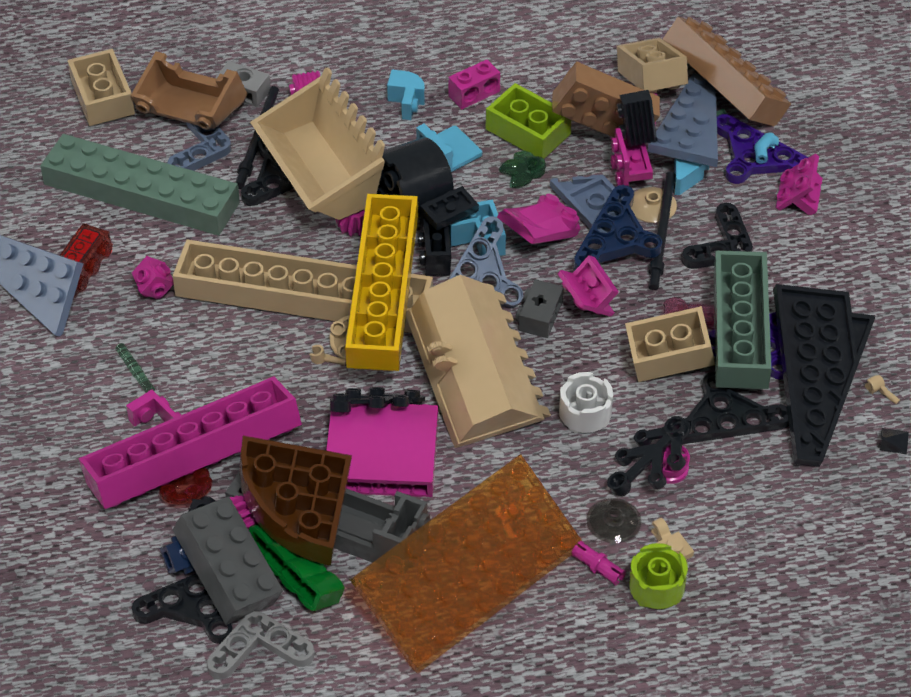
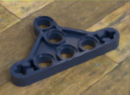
M619 185L612 190L575 255L574 271L588 255L595 257L600 264L601 262L634 253L648 258L657 257L661 253V237L655 233L643 230L631 209L634 202V190L631 187ZM617 211L620 214L618 216H610L608 212ZM601 227H607L611 231L607 233H602L598 229ZM631 235L634 239L627 241L622 239L621 236ZM651 242L656 244L657 247L647 248L644 244ZM591 244H598L601 246V248L594 250L589 248L588 246Z

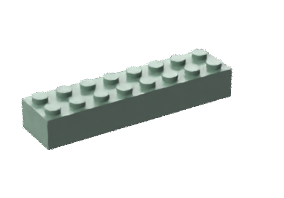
M62 134L40 165L44 185L218 236L240 203L238 183L67 134Z

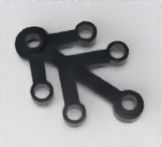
M370 387L369 395L361 394V389L347 388L345 389V394H333V399H330V411L350 412L351 404L369 403L368 407L384 408L385 405L392 402L393 406L406 407L409 404L422 405L423 401H425V396L420 395L419 390H405L404 394L385 393V388Z
M673 416L665 422L662 428L637 431L634 435V440L639 447L621 448L615 453V458L621 466L629 465L635 458L640 459L626 473L622 471L615 472L608 478L607 485L612 493L618 496L627 495L631 490V482L650 464L651 474L648 476L650 485L653 489L663 488L667 482L663 475L664 450L671 444V454L667 458V463L672 470L678 471L685 466L686 461L682 456V440L690 433L691 426L689 422L680 416ZM660 439L657 443L651 444L652 440Z

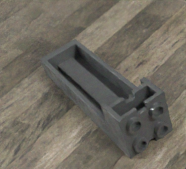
M239 472L226 490V497L243 496ZM346 488L334 548L404 575L408 567L413 568L419 555L417 550H419L420 546L425 547L430 538V531H428L430 515L427 514V502L397 491L395 493V506Z

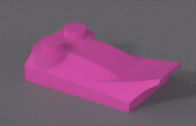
M553 194L541 195L537 204L518 208H505L497 216L503 223L531 244L572 238L577 236L581 229L579 225L580 218L577 212L559 202V198Z

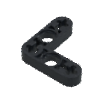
M722 203L716 208L715 218L724 240L686 247L682 252V263L684 266L690 269L714 266L715 256L711 252L741 251L737 248L738 242H740L741 249L745 250L744 252H752V242L735 205ZM724 212H727L728 215H731L730 221H728L727 215ZM737 230L740 234L731 235L727 231Z

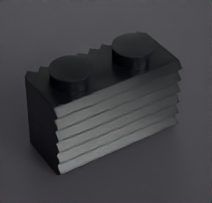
M649 90L619 95L620 103L616 104L619 118H623V124L619 125V128L628 146L632 147L656 142L653 105Z

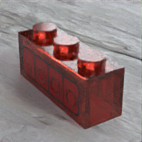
M85 223L80 226L60 254L61 256L84 263L74 298L77 297L80 291L86 289L92 274H96L99 271L102 260L105 256L108 257L113 249L109 231Z

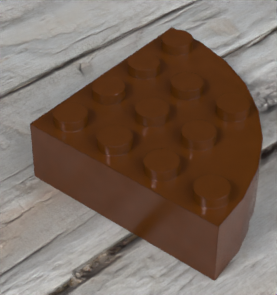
M243 436L239 474L241 490L248 509L260 527L287 550L310 561L331 566L352 455Z

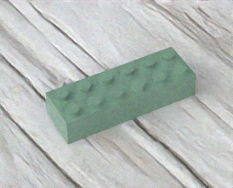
M716 251L714 325L716 387L769 389L771 345L767 252Z

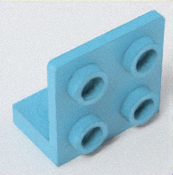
M425 124L416 127L417 139L427 137L440 147L449 163L451 172L482 156V150L456 125L438 134Z

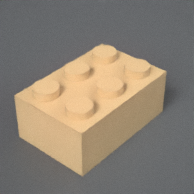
M661 38L617 45L618 72L638 88L649 90L650 93H656L659 89H677L680 85L688 84L687 57Z
M113 49L67 60L71 82L89 126L135 114L131 98L132 93Z
M702 306L625 323L638 382L715 365Z

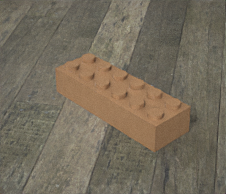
M677 17L663 40L687 57V62L749 120L776 126L791 106V103L785 98L786 94L779 88L772 87L770 85L771 80L763 74H758L755 71L757 68L752 63L740 58L742 54L732 47L729 48L726 45L727 40L718 34L715 35L712 32L713 28L703 21L698 23L691 17L687 19Z

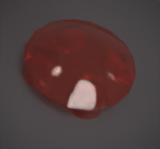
M200 468L190 475H184L172 480L167 485H162L159 494L162 500L169 504H189L193 499H200L205 496L212 488L213 481L209 470Z

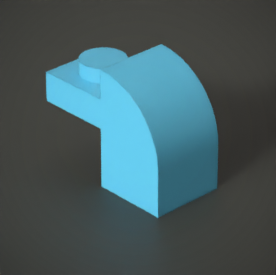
M391 69L387 84L388 101L402 103V119L411 120L413 112H418L419 105H425L424 82L418 75L412 72Z

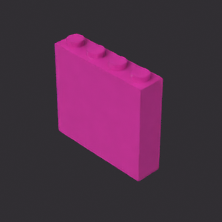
M369 403L351 404L350 412L331 411L326 451L352 455L347 489L366 495L395 496V493L399 491L413 497H433L438 405L409 404L406 407L393 406V404H387L384 408L368 407Z

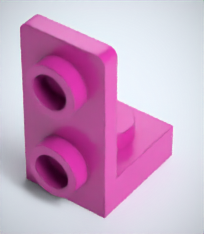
M153 390L148 391L126 405L128 419L134 426L150 421L156 413L164 422L181 415L170 408L165 397H159Z

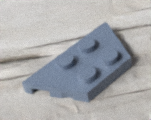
M603 174L591 175L590 177H572V181L558 182V178L550 180L552 190L568 207L577 212L579 218L589 229H591L612 190L615 188ZM617 211L608 212L610 216H618L620 214ZM601 227L598 229L602 233H607L611 231L607 227Z

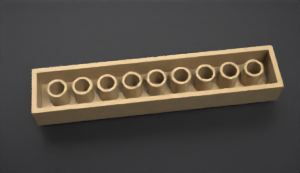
M186 240L173 273V283L176 297L338 321L346 315H350L357 265ZM411 274L407 310L413 307L424 290L433 287V277ZM406 318L404 332L412 333Z

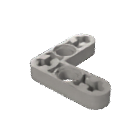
M254 611L246 615L209 656L207 667L209 674L213 678H228L258 644L297 667H305L314 660V647L309 640L266 614ZM261 622V628L258 626L253 629L251 628V623L258 624ZM276 635H283L287 638L283 644L271 642V639ZM236 641L246 643V647L240 651L233 650L231 645ZM305 649L307 655L301 654L299 657L296 655V650L302 652ZM225 661V668L220 666L216 669L215 663L222 664Z

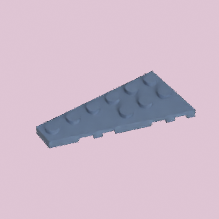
M0 235V285L55 336H61L64 332L84 263Z

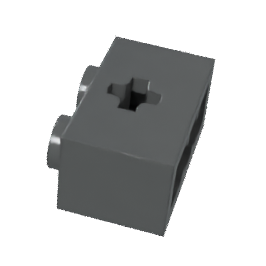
M535 279L531 289L527 288L525 291L523 307L519 306L516 313V321H519V331L548 338L563 303L564 287Z

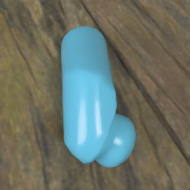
M765 133L755 144L757 163L763 164L767 162L768 147L775 148V145L779 144V138L774 133Z

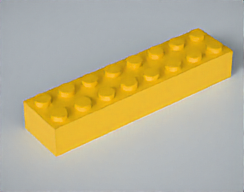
M367 194L345 346L346 368L399 371L418 221V196Z

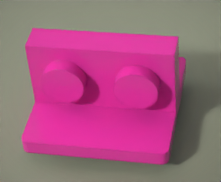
M616 128L615 138H611V146L614 155H611L612 169H617V172H615L616 185L629 186V182L653 179V170L645 144L629 147L627 141L623 140L621 129Z
M816 153L802 159L798 165L782 173L779 192L777 193L776 208L778 210H782L794 203L808 215H813L817 212L823 178L817 173L819 156Z
M588 255L573 273L564 270L558 272L559 277L563 281L562 286L571 293L574 298L573 302L579 309L583 311L589 310L597 315L602 314L609 317L614 315L615 312L609 303L619 291L595 257Z

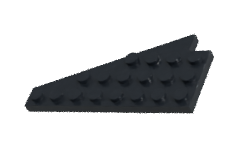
M776 284L773 289L793 461L796 465L820 467L872 329L875 315L852 313L849 292Z

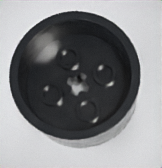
M422 137L384 150L382 158L385 163L377 194L418 196L419 217L420 205L442 196L448 191L454 190L449 163L443 151L433 140Z

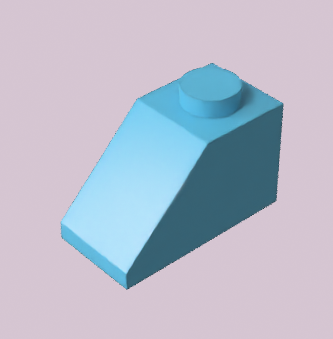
M674 158V173L676 175L674 183L675 195L682 194L704 178V170H709V166Z

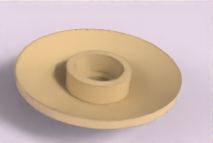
M646 187L634 192V202L631 209L637 219L648 223H659L664 189ZM673 196L669 219L675 214L677 209V203Z

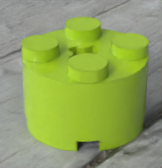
M653 543L646 545L632 558L629 589L634 599L642 607L652 609L669 608L680 603L684 595L688 571L687 561L683 554L680 552L678 554L671 550L672 547L667 544Z

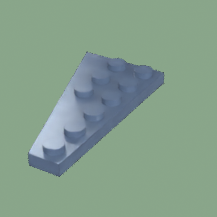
M692 74L688 84L685 85L657 129V141L648 143V152L717 167L716 88L701 74Z

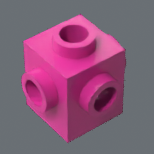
M146 256L132 272L138 286V291L145 297L161 299L174 285L171 270L166 263Z

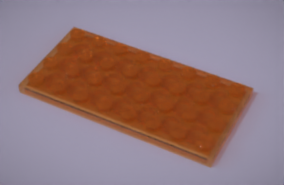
M520 454L349 580L413 671L419 673L572 555L571 552L575 545L581 548L578 542L582 540Z

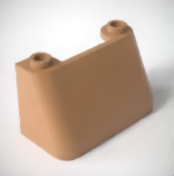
M155 51L131 94L136 108L142 113L147 114L149 112L199 125L207 130L216 128L242 105L247 96L237 71L227 69L224 74H219L216 79L184 71L180 64L176 62L174 65H171L165 60L167 55Z

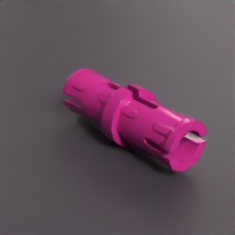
M583 541L578 542L580 547L574 546L571 555L590 567L592 573H599L615 586L620 583L618 579L621 581L624 579L626 571L608 560L606 554L596 552Z

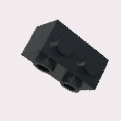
M423 218V232H418V247H423V251L419 253L420 266H425V276L450 275L451 244L449 225L436 231L428 220Z

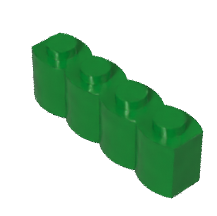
M259 524L250 526L249 532L274 575L279 576L281 582L289 591L297 594L299 600L306 608L311 611H317L339 603L345 587L334 573L326 570L324 564L310 561L290 552L273 540Z

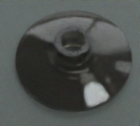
M603 499L595 503L587 513L588 529L596 538L604 542H626L632 539L641 527V516L636 507L622 499ZM611 514H616L618 516L612 517Z

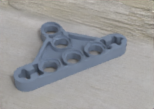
M489 216L481 223L449 279L460 274L463 275L460 271L462 265H471L474 269V274L469 278L482 282L485 277H491L496 282L494 290L502 294L507 290H514L518 295L517 301H507L504 304H500L507 308H514L522 301L523 291L521 287L506 278L496 244L503 232V223L499 218ZM494 224L496 226L495 231L492 232L487 240L484 238L488 231L487 226ZM477 243L483 244L486 248L485 255H476L473 252V245Z

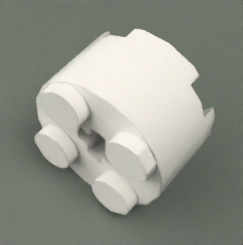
M579 372L569 376L567 382L560 388L559 414L564 425L574 433H592L605 428L609 424L612 415V386L607 379L604 378L603 381L600 378L593 377L591 372Z

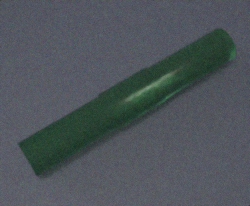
M118 344L115 350L144 392L155 391L154 386L125 344Z

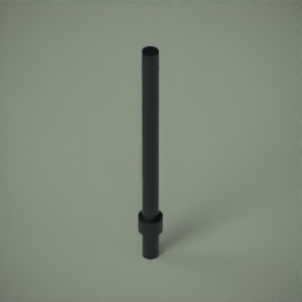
M272 86L270 88L260 115L274 106L279 93L278 87ZM256 130L253 133L244 160L240 162L237 169L238 176L235 183H238V189L243 188L247 177L251 176L254 168L253 161L261 139Z
M667 172L665 177L657 235L662 239L661 253L654 257L649 265L650 290L659 289L660 276L664 273L665 264L663 256L676 176L674 172Z

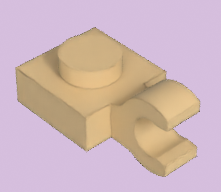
M662 517L652 522L655 528L651 532L659 541L657 543L671 546V550L678 554L680 552L686 560L694 556V550L680 532L671 534L666 521Z

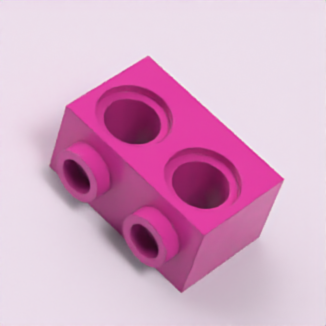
M488 59L448 77V96L461 110L500 92V71Z

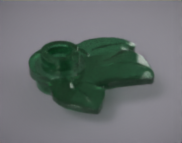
M520 151L514 153V159L505 161L499 167V172L512 176L510 188H519L529 184L532 179L543 176L546 162L542 157L533 156L531 152Z

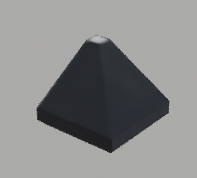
M882 428L880 451L907 455L909 432Z

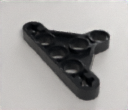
M262 139L259 141V153L264 158L258 178L241 189L242 202L248 206L259 205L294 189L270 151L264 149L266 145ZM276 183L279 185L277 188L267 187L269 184Z
M715 372L707 373L703 378L702 384L704 397L689 416L684 418L689 422L691 430L690 434L682 440V445L785 429L789 426L787 406L782 404L762 406L729 388H711L708 386V383L715 381ZM722 401L725 402L728 405V407L717 408L714 405V403ZM776 414H779L780 417H784V418H783L782 420H780V419L778 418V416H775V415H776ZM756 418L761 423L751 425L747 422V419ZM731 422L735 427L726 429L722 427L721 423ZM703 425L706 426L709 429V431L701 433L698 432L695 428L697 426Z
M197 573L141 596L132 604L133 617L140 624H148L163 617L202 627L211 642L221 644L233 630L232 623L226 625L217 608L211 614L201 612L202 607L205 605H215L205 588L200 593H193L189 590L195 584L203 585ZM169 595H175L179 598L174 604H166L164 599ZM157 600L159 601V609L157 608V604L155 605V601ZM146 607V609H149V612L145 614L140 608ZM217 626H224L228 629L223 635H215L212 632Z

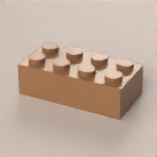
M576 61L553 91L552 112L615 138V129L623 124V118L618 117L616 104L620 103L619 95L643 91V89ZM650 93L654 121L656 122L660 117V97Z

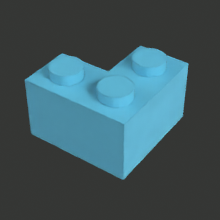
M493 199L477 202L479 204L478 212L449 225L451 246L470 243L485 218L498 216ZM494 224L487 226L488 231L484 236L487 240L492 232L495 231L496 226ZM504 229L496 243L500 256L506 255V233ZM477 243L476 246L480 256L485 255V246Z

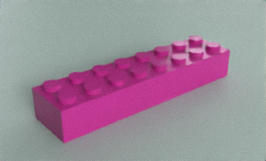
M273 376L80 457L79 461L87 486L104 509L118 506L123 501L135 496H141L158 486L167 485L179 477L190 475L207 465L216 464L221 459L230 455L241 453L243 436L269 440L279 434L292 431L293 428L302 425L295 397Z

